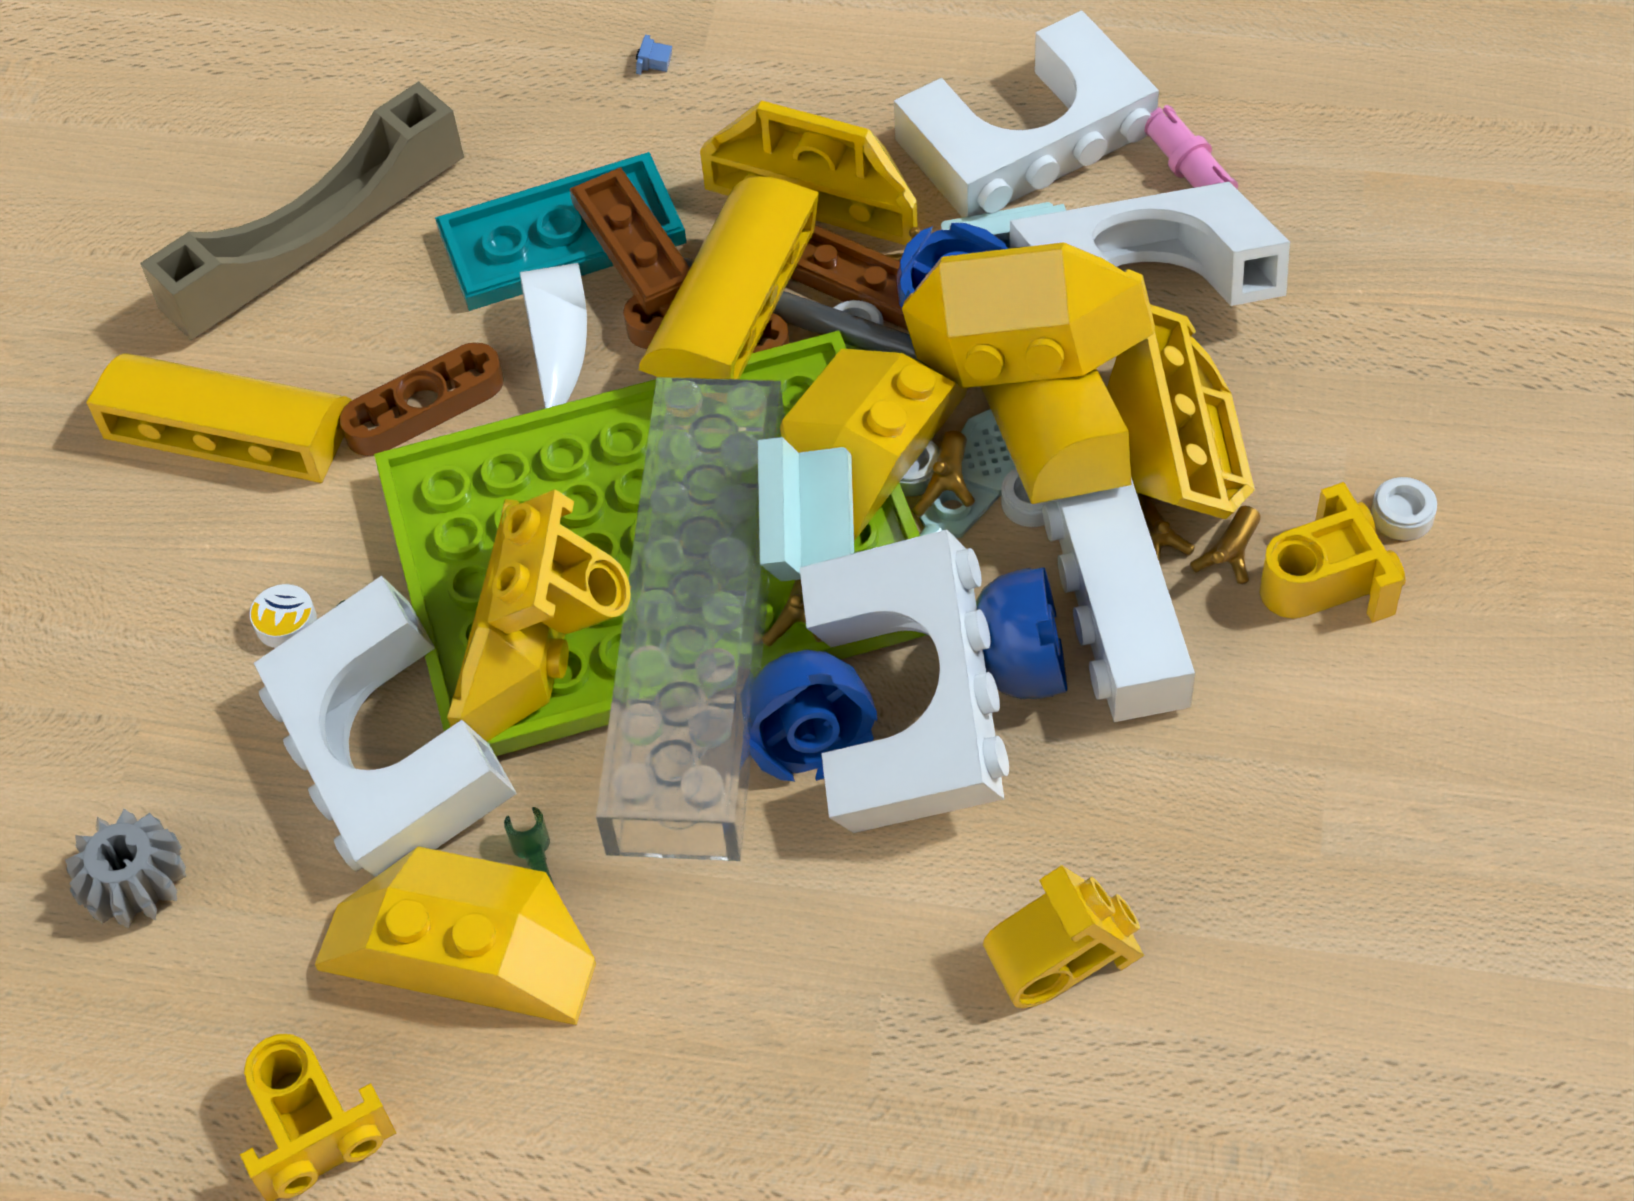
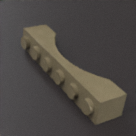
M418 81L374 110L362 132L341 160L318 183L293 202L266 217L239 227L213 232H187L141 262L140 265L158 308L190 340H193L463 159L464 154L454 112Z

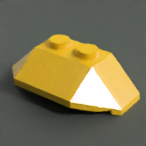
M761 100L704 142L700 149L705 190L729 196L733 187L747 178H778L819 192L816 221L902 245H907L912 240L909 231L913 227H917V200L885 146L870 129Z
M1064 242L943 256L921 281L916 290L908 296L902 306L917 359L958 383L962 388L1084 376L1153 335L1155 330L1142 274L1130 269L1123 271L1101 257Z
M1150 304L1155 324L1154 334L1117 355L1107 386V390L1129 432L1131 478L1135 490L1143 495L1226 520L1255 490L1231 391L1210 355L1192 337L1196 331L1189 318Z
M841 349L783 418L780 425L781 437L799 453L844 447L851 453L855 541L963 400L968 388H962L958 383L933 368L903 353Z
M509 499L504 500L490 561L455 693L447 716L450 727L463 720L486 742L549 703L555 678H564L569 656L568 642L564 639L565 634L555 631L542 622L510 634H506L488 624L493 597L492 583L498 571L504 540L503 526L509 514V509L520 504L517 500Z
M419 846L337 905L315 962L317 971L577 1025L596 966L595 957L546 872Z

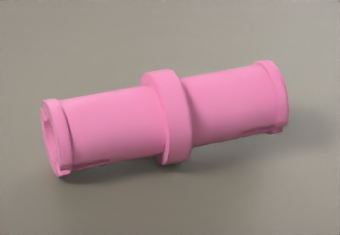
M1165 105L1163 110L1159 107L1150 114L1151 117L1145 125V133L1151 137L1169 158L1168 166L1176 177H1185L1193 188L1230 182L1238 190L1237 181L1230 177L1211 155L1212 147L1208 141L1202 136H1195L1176 115L1175 110L1171 106Z

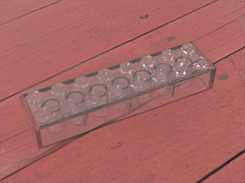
M656 378L629 574L630 602L623 617L596 819L607 856L741 861L751 765L749 747L751 740L749 720L751 692L754 678L760 672L762 637L765 628L770 572L760 565L758 440L781 437L780 425L784 418L781 381Z

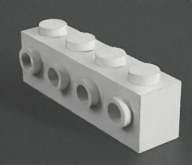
M1132 478V485L1052 500V503L1043 504V519L1049 541L1059 540L1063 552L1062 555H1058V569L1062 587L1065 593L1075 591L1079 607H1074L1073 617L1079 643L1081 646L1090 644L1095 658L1094 661L1089 663L1093 691L1097 700L1107 698L1114 722L1190 708L1195 677L1191 659Z

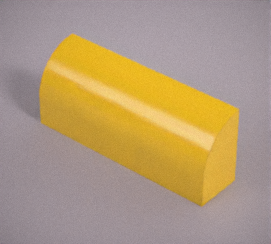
M751 177L736 184L731 190L640 361L638 370L728 402L814 232L819 192L773 177Z
M124 353L116 356L106 366L86 403L103 439L322 483L344 438L340 424L341 412L352 399L347 396Z
M1097 368L1084 376L981 386L1031 504L1132 485L1129 432Z

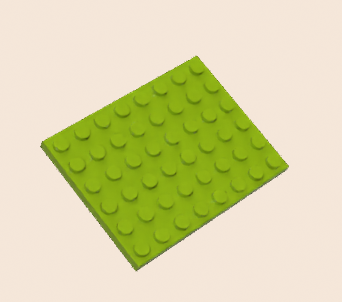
M840 330L752 353L728 402L658 378L374 454L411 604L435 649L425 655L443 731L450 728L447 716L455 693L490 561L504 500H517L519 503H523L554 489L574 501L572 513L561 517L560 524L609 554L621 564L630 584V602L627 610L621 616L574 633L565 634L564 639L568 642L569 656L564 678H555L548 704L487 742L495 756L751 685L753 678L766 664L787 653L803 650L827 652L841 660L926 636V634L916 631H897L830 647L825 642H817L812 632L807 629L805 623L795 622L772 646H766L761 639L776 622L784 609L795 580L780 581L760 565L758 440L781 437L780 425L783 418L841 349H847ZM898 483L854 541V553L920 536L900 483Z

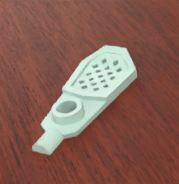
M991 409L969 418L961 431L967 438L962 461V475L967 489L975 498L974 504L970 507L962 505L957 509H947L942 505L944 502L949 500L961 502V500L952 491L946 490L942 492L923 516L919 517L924 526L920 536L947 529L955 538H961L1001 496L1004 478L1016 467Z

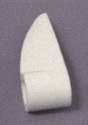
M578 263L520 272L545 408L567 403L578 380L584 360L587 337V310Z

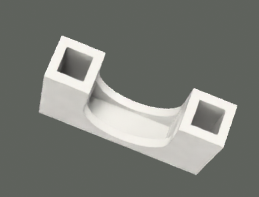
M1082 10L1036 32L1035 73L1069 109L1058 120L1046 126L1029 130H1010L993 126L977 117L943 78H939L894 100L895 140L962 217L998 212L1008 203L1037 189L1046 188L1055 180L1083 166L1092 165L1101 157L1131 142H1138L1147 136L1145 125L1151 117L1150 114L1158 108L1159 90Z
M1230 182L1010 220V249L1064 242L1101 257L1116 267L1137 262H1162L1183 266L1203 276L1230 306L1286 296L1290 241Z
M946 529L799 567L806 627L828 646L835 647L897 631H916L931 636L938 652L940 664L939 681L935 695L926 711L910 727L888 738L821 753L829 818L852 833H857L1004 800L1001 777L1009 774V761L1002 739L999 736H995L992 713L999 711L1000 700L995 680L990 672H986L983 650L990 648L991 639L986 618L980 609L977 610L974 588L981 586L982 578L978 559L971 548L966 549Z
M380 576L254 662L265 685L264 688L259 690L262 702L277 721L284 722L290 734L283 739L288 753L301 769L309 771L315 783L308 788L314 804L328 820H334L340 832V835L334 838L337 850L354 871L357 872L364 868L375 877L418 846L437 849L517 794L489 743L463 720H460L396 764L376 770L354 768L349 752V736L352 723L361 705L378 687L435 649L410 602L383 576Z

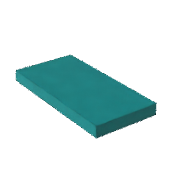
M650 152L435 217L440 237L468 310H475L522 295L520 272L578 263L580 274L583 276L614 266L573 205L570 188L620 167L675 247L686 244L684 226Z

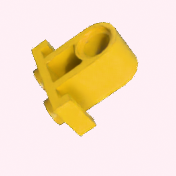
M1341 482L1321 489L1315 521L1284 531L1273 537L1267 545L1259 593L1263 604L1271 612L1280 617L1291 619L1306 617L1369 594L1370 599L1366 613L1371 622L1374 623L1396 614L1402 586L1405 585L1406 578L1403 565L1397 554L1392 550L1386 551L1375 533V523L1368 507L1363 502L1357 503L1345 482ZM1288 573H1295V574H1299V575H1301V576H1294V575H1290V574H1288Z
M556 489L511 507L503 526L504 540L498 571L492 583L493 597L488 624L506 634L540 622L564 634L574 633L621 616L628 608L630 584L621 564L609 554L560 524L561 517L572 513L574 501Z
M1063 865L1039 879L1045 894L1000 922L989 931L983 941V947L1015 1007L1022 1009L1035 1007L1050 1001L1111 961H1114L1117 968L1123 970L1145 956L1133 933L1140 930L1139 922L1125 900L1119 894L1113 897L1108 896L1095 878L1090 877L1084 880Z
M276 1034L263 1039L254 1046L246 1058L244 1075L247 1086L278 1149L261 1158L258 1157L253 1147L239 1154L251 1180L265 1201H275L278 1198H292L304 1193L317 1182L318 1176L345 1161L357 1162L371 1156L382 1146L385 1139L396 1134L371 1083L358 1090L364 1102L346 1112L344 1111L317 1057L304 1039L293 1034ZM292 1072H301L297 1081L290 1087L274 1089L278 1080L284 1075Z

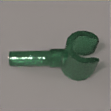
M532 807L536 824L532 829L524 832L514 830L510 816H506L504 828L514 854L526 859L531 869L546 872L554 886L545 851L550 844V836L541 811L536 807Z

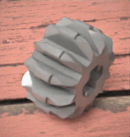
M123 809L116 824L111 825L97 817V833L93 836L75 835V846L79 853L65 859L67 872L72 879L69 884L71 885L70 891L79 905L83 904L85 908L87 907L92 917L99 920L102 924L115 917L119 924L129 929L136 913L142 911L147 917L156 920L157 908L155 904L159 900L177 901V889L173 883L186 877V866L180 857L182 847L173 832L164 829L160 820L153 817L151 813L137 821L133 813Z

